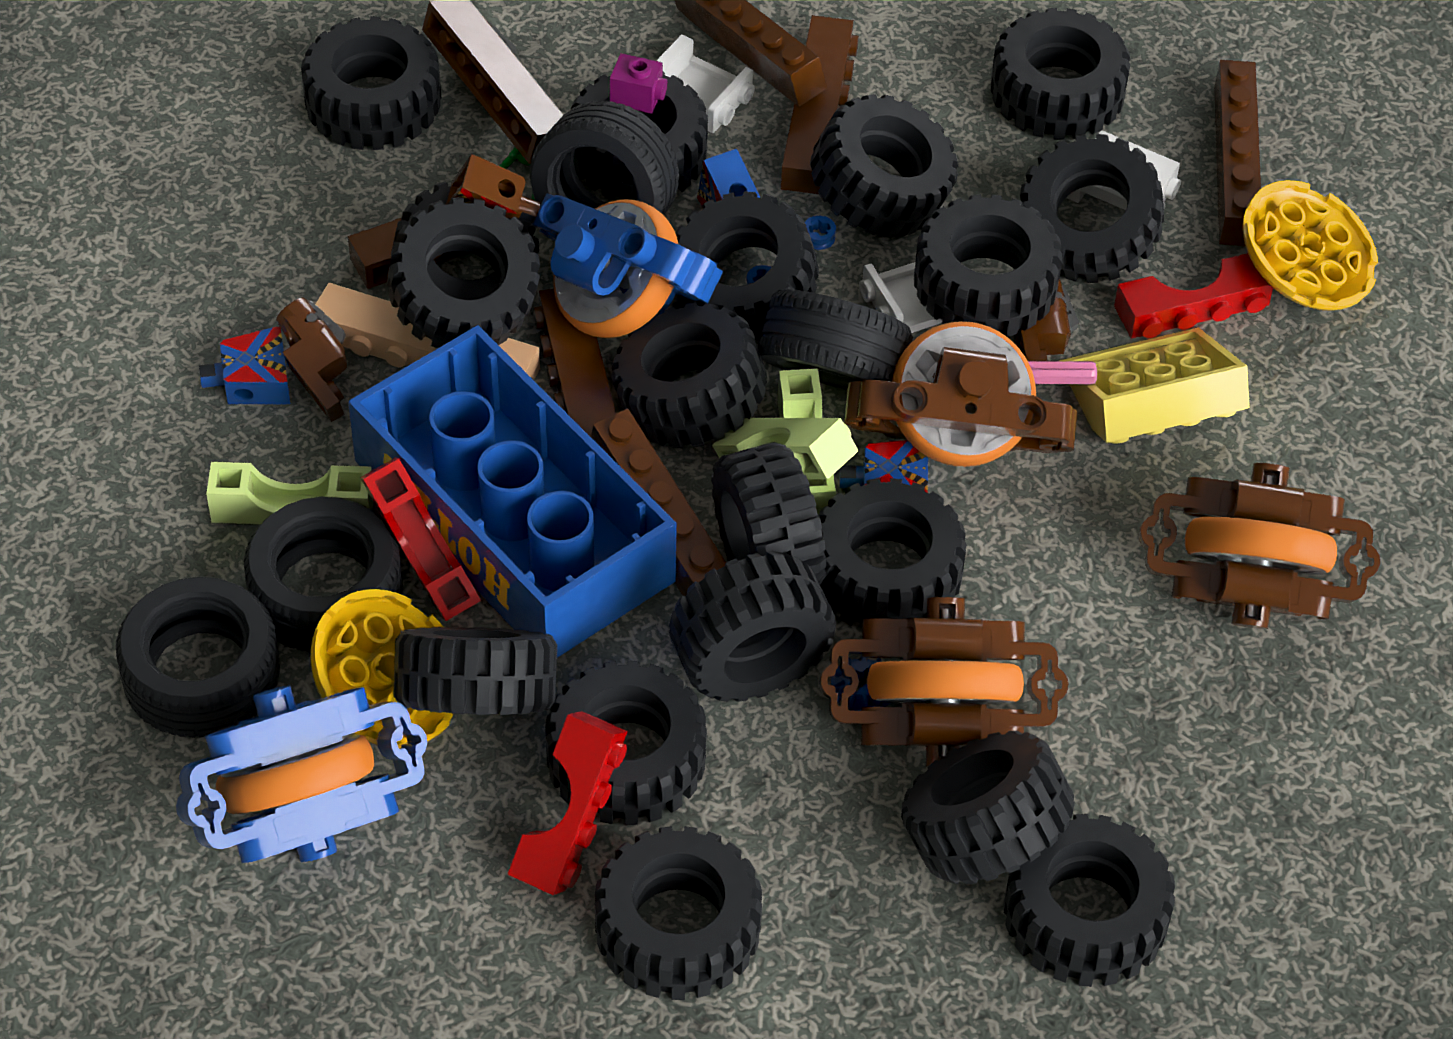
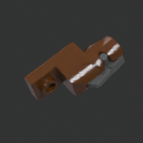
M1060 278L1057 296L1054 304L1050 306L1049 313L1040 321L1037 320L1036 325L1025 331L1020 328L1018 333L1015 334L1016 345L1027 361H1047V355L1064 354L1071 332L1078 328L1079 320L1072 307L1066 288L1061 284Z
M301 297L288 304L276 318L290 346L282 353L289 369L323 413L333 422L345 415L340 403L344 396L332 380L347 368L345 349L342 345L346 334L341 327L312 301H307V299Z

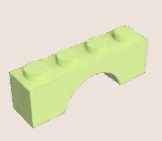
M818 368L779 371L777 401L780 418H822V393ZM834 475L828 480L808 479L811 494L814 495L817 505V514L820 513L822 508L828 506V501L836 495Z
M745 418L742 427L735 432L730 430L725 433V438L716 441L712 445L720 458L723 455L777 442L786 445L787 448L792 450L794 458L799 460L802 472L806 475L807 479L827 480L858 452L851 438V432L847 425L842 422L841 418Z
M211 462L206 492L211 523L262 524L266 518L288 504L302 499L321 496L347 499L373 510L374 501L360 478L372 471V469L367 466L331 465L328 472L318 480L303 484H289L264 476L252 463Z

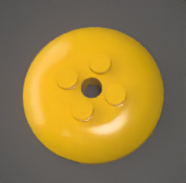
M1286 180L1274 182L1263 187L1249 202L1243 219V237L1248 254L1260 275L1281 295L1305 307L1335 311L1357 304L1371 291L1376 282V279H1374V267L1378 264L1375 245L1359 217L1336 196L1329 193L1325 197L1318 192L1310 190L1309 183Z
M366 589L341 598L324 613L312 639L311 670L320 697L324 698L350 689L364 687L369 705L379 702H397L393 696L395 639L401 631L406 629L443 627L442 624L433 615L427 617L423 612L411 605L412 599L396 592ZM407 708L411 722L419 725L424 730L427 742L442 733L450 725L449 722L453 717L452 713H437ZM381 719L374 721L375 725L353 734L363 735L369 743L377 745L379 732L383 728ZM403 735V739L397 741L398 748H401V745L407 742L406 735Z

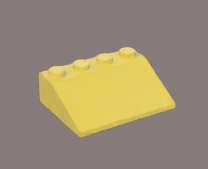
M1199 327L1059 360L1093 361L1096 363L1097 380L1095 384L1069 385L1092 430L1106 443H1123L1128 441L1129 437L1142 434L1156 435L1164 432L1166 428L1178 425L1193 426L1203 419L1215 416L1229 417L1234 415L1236 411L1250 408L1247 365Z

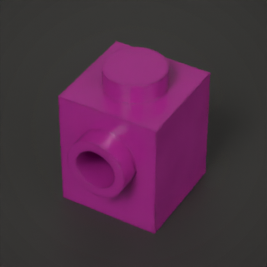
M620 53L610 76V101L652 114L657 101L664 99L668 81L663 78V62Z

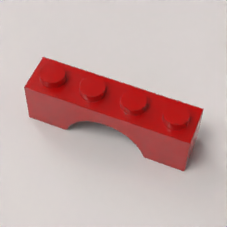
M1246 253L1222 259L1218 278L1209 286L1197 290L1175 289L1161 283L1154 276L1120 283L1117 287L1114 307L1131 339L1141 336L1153 338L1162 331L1174 328L1187 330L1199 322L1211 319L1219 322L1226 320L1232 314L1240 312L1257 313L1266 306H1269L1273 287L1260 275L1252 263L1249 254Z
M395 457L360 477L442 619L448 621L480 602V597L439 532L400 459Z
M583 711L567 715L553 756L562 764L570 781L571 799L568 810L563 819L552 829L535 830L522 835L507 875L551 895L566 891L567 888H572L575 885L582 869V865L578 863L583 848H588L597 830V825L593 822L598 808L605 806L611 794L612 785L608 782L612 771L620 766L625 757L627 744L623 742L628 731Z

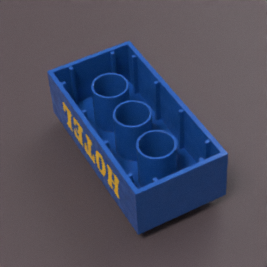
M479 325L348 401L354 456L359 466L371 467L374 470L395 457L399 458L417 488L439 532L462 566L473 587L514 630L542 632L543 634L553 636L557 643V658L676 582L677 523Z

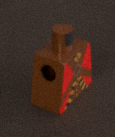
M473 154L469 156L452 180L445 204L449 205L451 198L463 197L464 203H473L474 198L485 200L484 206L494 209L495 205H498L505 209V217L509 220L516 217L532 224L540 208V202L522 196L526 183L524 177Z

